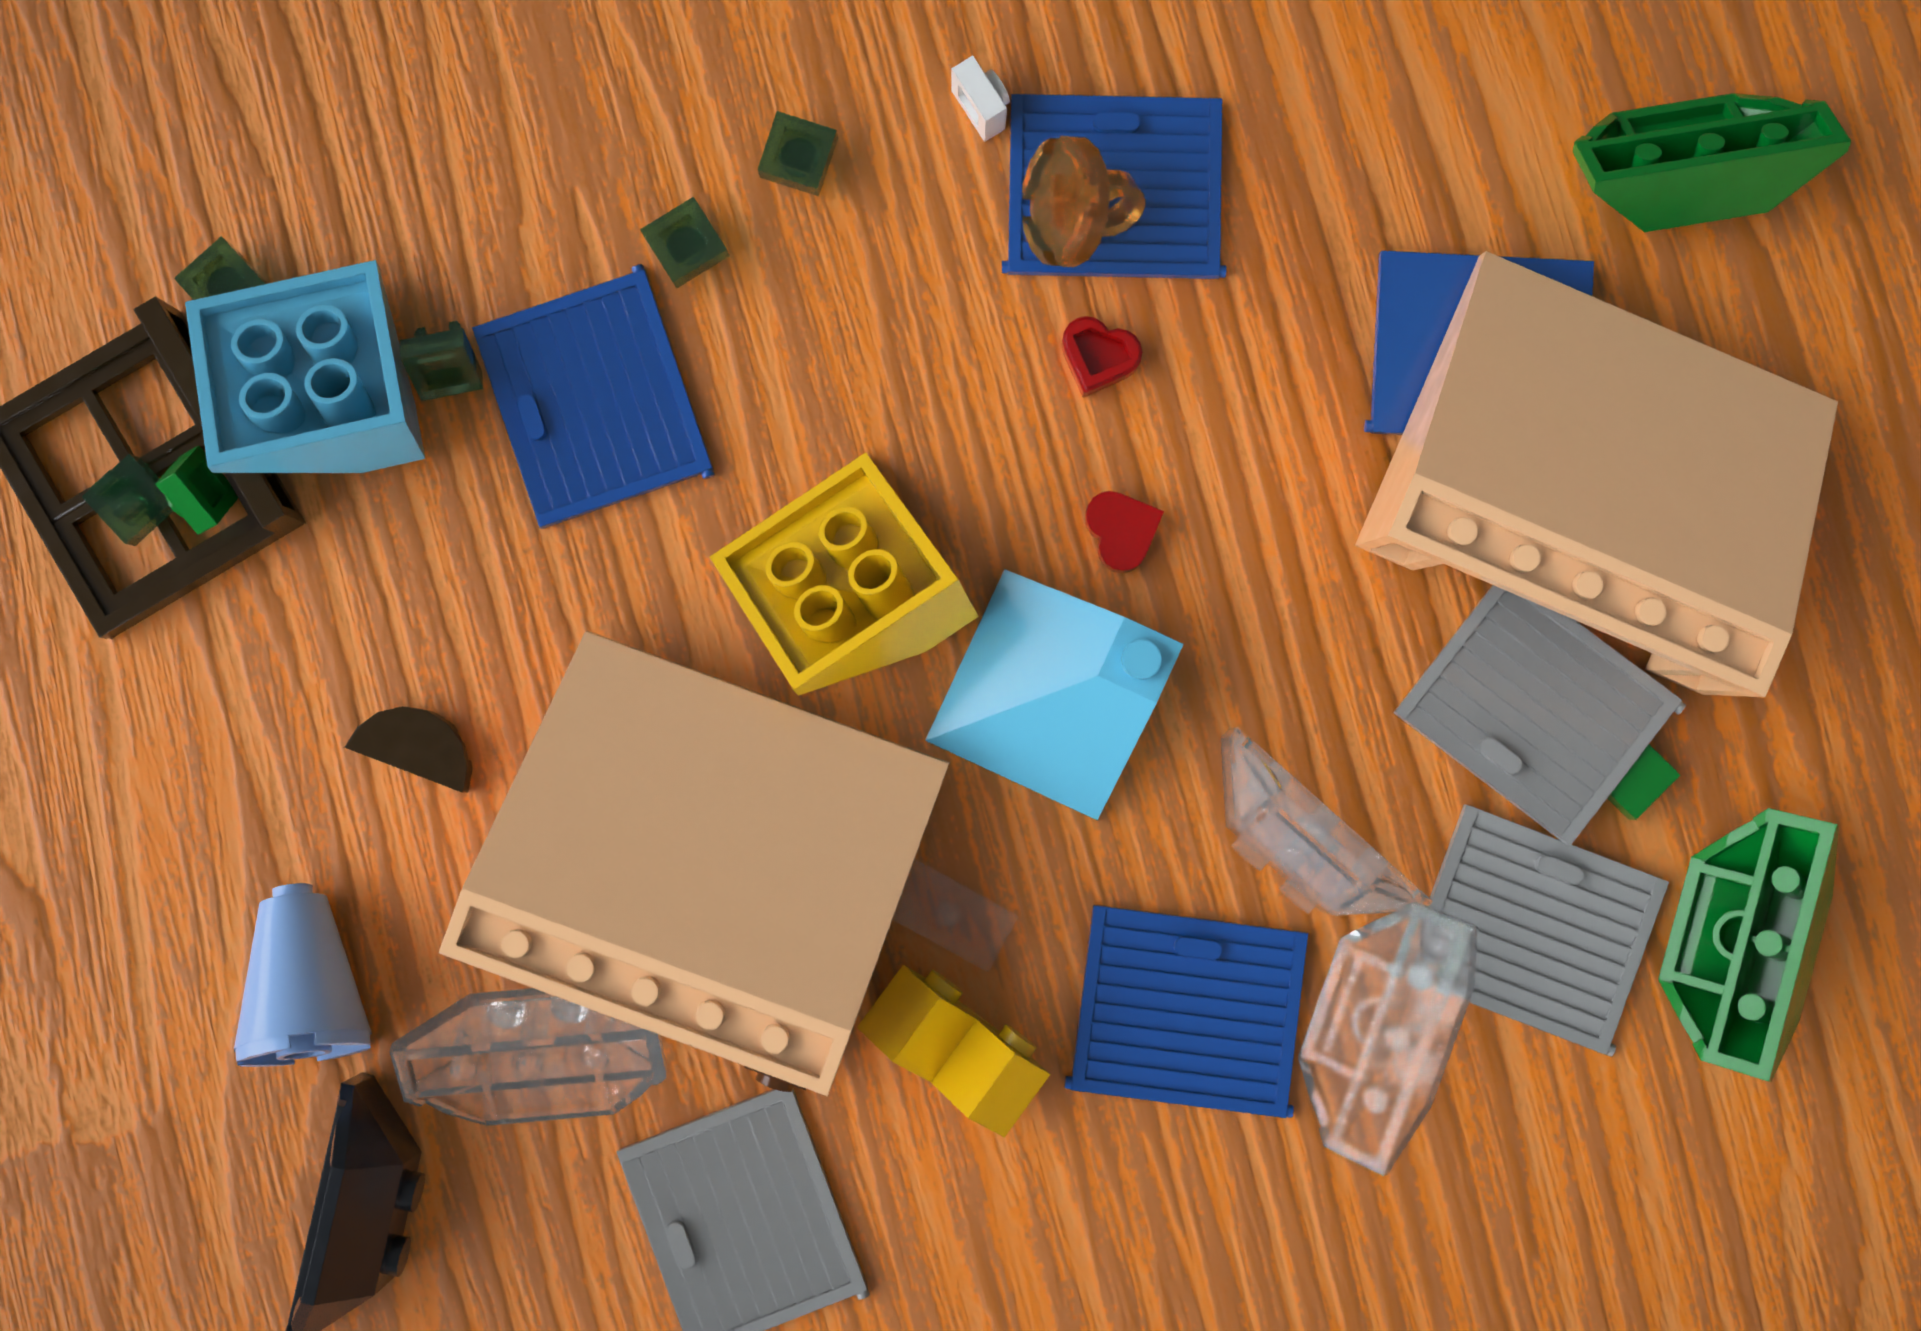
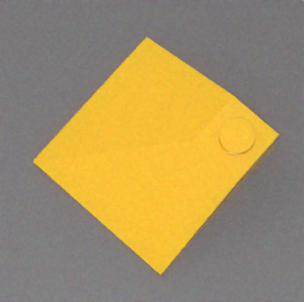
M866 452L710 556L711 561L798 696L925 653L979 617L958 578Z

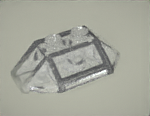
M1239 727L1229 728L1221 736L1226 827L1238 837L1231 846L1257 870L1261 871L1268 864L1286 881L1279 888L1280 891L1301 910L1310 914L1316 907L1321 912L1332 916L1425 911L1433 900L1408 880Z
M1411 902L1397 909V911L1340 938L1298 1055L1310 1101L1321 1125L1319 1132L1325 1148L1382 1176L1388 1175L1433 1104L1475 988L1477 926L1418 902Z
M534 988L468 994L394 1041L389 1051L404 1102L420 1107L426 1103L445 1114L485 1126L614 1115L639 1098L651 1085L656 1086L667 1079L668 1070L661 1035Z

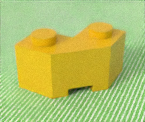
M902 965L857 1028L893 1063L931 1082L968 1119L1005 1138L1051 1075L1031 1057L1037 1047L1007 1024L1000 1032L961 1003L959 998L963 992L940 973L931 970L925 978L907 966Z

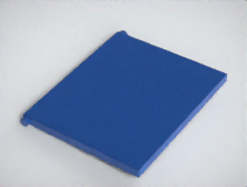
M1011 94L1008 261H1002V273L1038 276L1226 278V265H1220L1222 98Z
M1381 251L1379 253L1371 420H1365L1364 432L1372 434H1403L1480 255ZM1501 257L1590 296L1593 295L1594 261Z
M642 264L633 266L631 274L472 327L539 528L541 529L701 474L703 479L715 476L649 279Z
M1093 905L1072 1076H1065L1064 1088L1073 1091L1292 1118L1294 1107L1293 1105H1288L1308 933Z

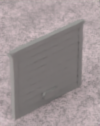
M1492 585L1393 713L1564 844L1571 846L1672 713L1680 714L1686 707V704L1682 702V699L1576 620Z
M1464 804L1406 963L1400 962L1398 964L1396 974L1612 1057L1615 1053L1616 1045L1611 1042L1669 882L1577 846H1567L1556 838Z
M772 1089L617 1150L616 1153L683 1331H765L851 1296L857 1295L858 1300H861L870 1295L868 1285L794 1089L792 1092Z

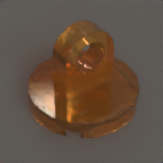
M1076 136L1049 138L1041 143L1033 155L1023 181V199L1030 200L1031 216H1023V231L1030 249L1043 264L1076 267L1089 260L1099 246L1102 237L1118 235L1128 230L1138 221L1145 208V197L1134 178L1128 172L1106 168L1099 149L1088 138ZM1121 197L1117 204L1109 208L1111 200Z

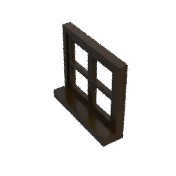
M156 296L133 309L141 324L0 406V468L99 638L104 639L114 638L306 523L277 473H224L248 515L192 549L188 548L150 482L162 476L182 454L198 445L205 450L188 322L181 311ZM157 359L195 425L136 459L98 393ZM84 401L123 468L64 502L26 435ZM137 491L176 558L117 592L81 531L79 524Z

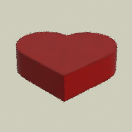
M1088 316L1076 318L1070 322L1063 333L1061 343L1063 355L1082 397H1086L1130 377L1138 368L1143 353L1141 343L1133 333L1119 328L1108 330L1103 322Z
M1113 491L1101 492L1093 497L1086 508L1084 520L1090 534L1099 540L1097 551L1103 565L1109 570L1118 573L1130 572L1137 568L1148 552L1164 511Z

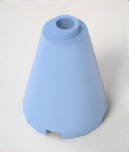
M306 883L287 884L273 888V897L259 903L234 1045L237 1065L241 1067L294 1065L295 1059L317 1057V1061L357 1054L370 1049V1035L372 1032L327 896L313 893V885Z

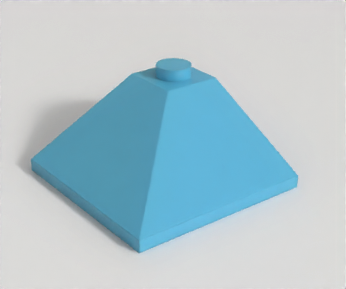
M376 260L185 302L207 466L212 473H366L425 459L416 405L381 271Z
M1004 569L925 741L1098 820L1158 702L1184 644L1124 616Z

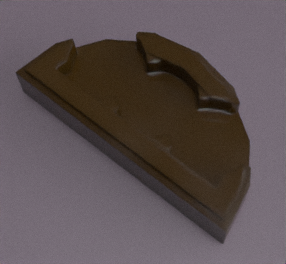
M402 706L377 712L357 726L344 747L459 792H469L473 767L471 760H468L465 743L458 735V730L454 724L433 711Z

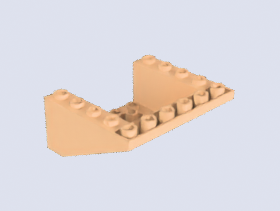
M1485 251L1478 257L1355 546L1410 570H1418L1441 564L1448 565L1651 652L1652 654L1645 668L1646 671L1702 695L1766 697L1793 633L1838 401Z
M585 631L461 889L439 954L828 1096L950 762L599 634Z

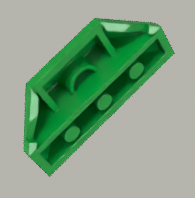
M1731 93L1610 113L1596 124L1586 136H1581L1574 142L1572 152L1593 193L1643 232L1767 213L1847 153L1851 139L1826 101L1806 99L1801 105L1779 97Z
M1768 808L1753 817V820L1733 830L1691 857L1658 980L1680 1022L1692 1040V1045L1701 1061L1772 1082L1801 1018L1833 897L1839 834L1838 824Z

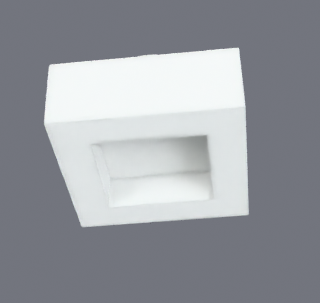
M973 55L951 68V91L983 141L986 142L1005 130L1006 105L1010 103V98L998 75L992 69L984 73Z

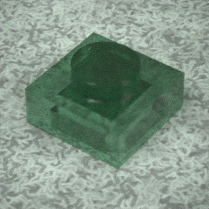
M777 111L757 169L759 177L819 196L838 141L837 130Z
M694 196L640 229L676 288H679L730 256Z
M222 236L174 278L193 300L268 284L239 251Z

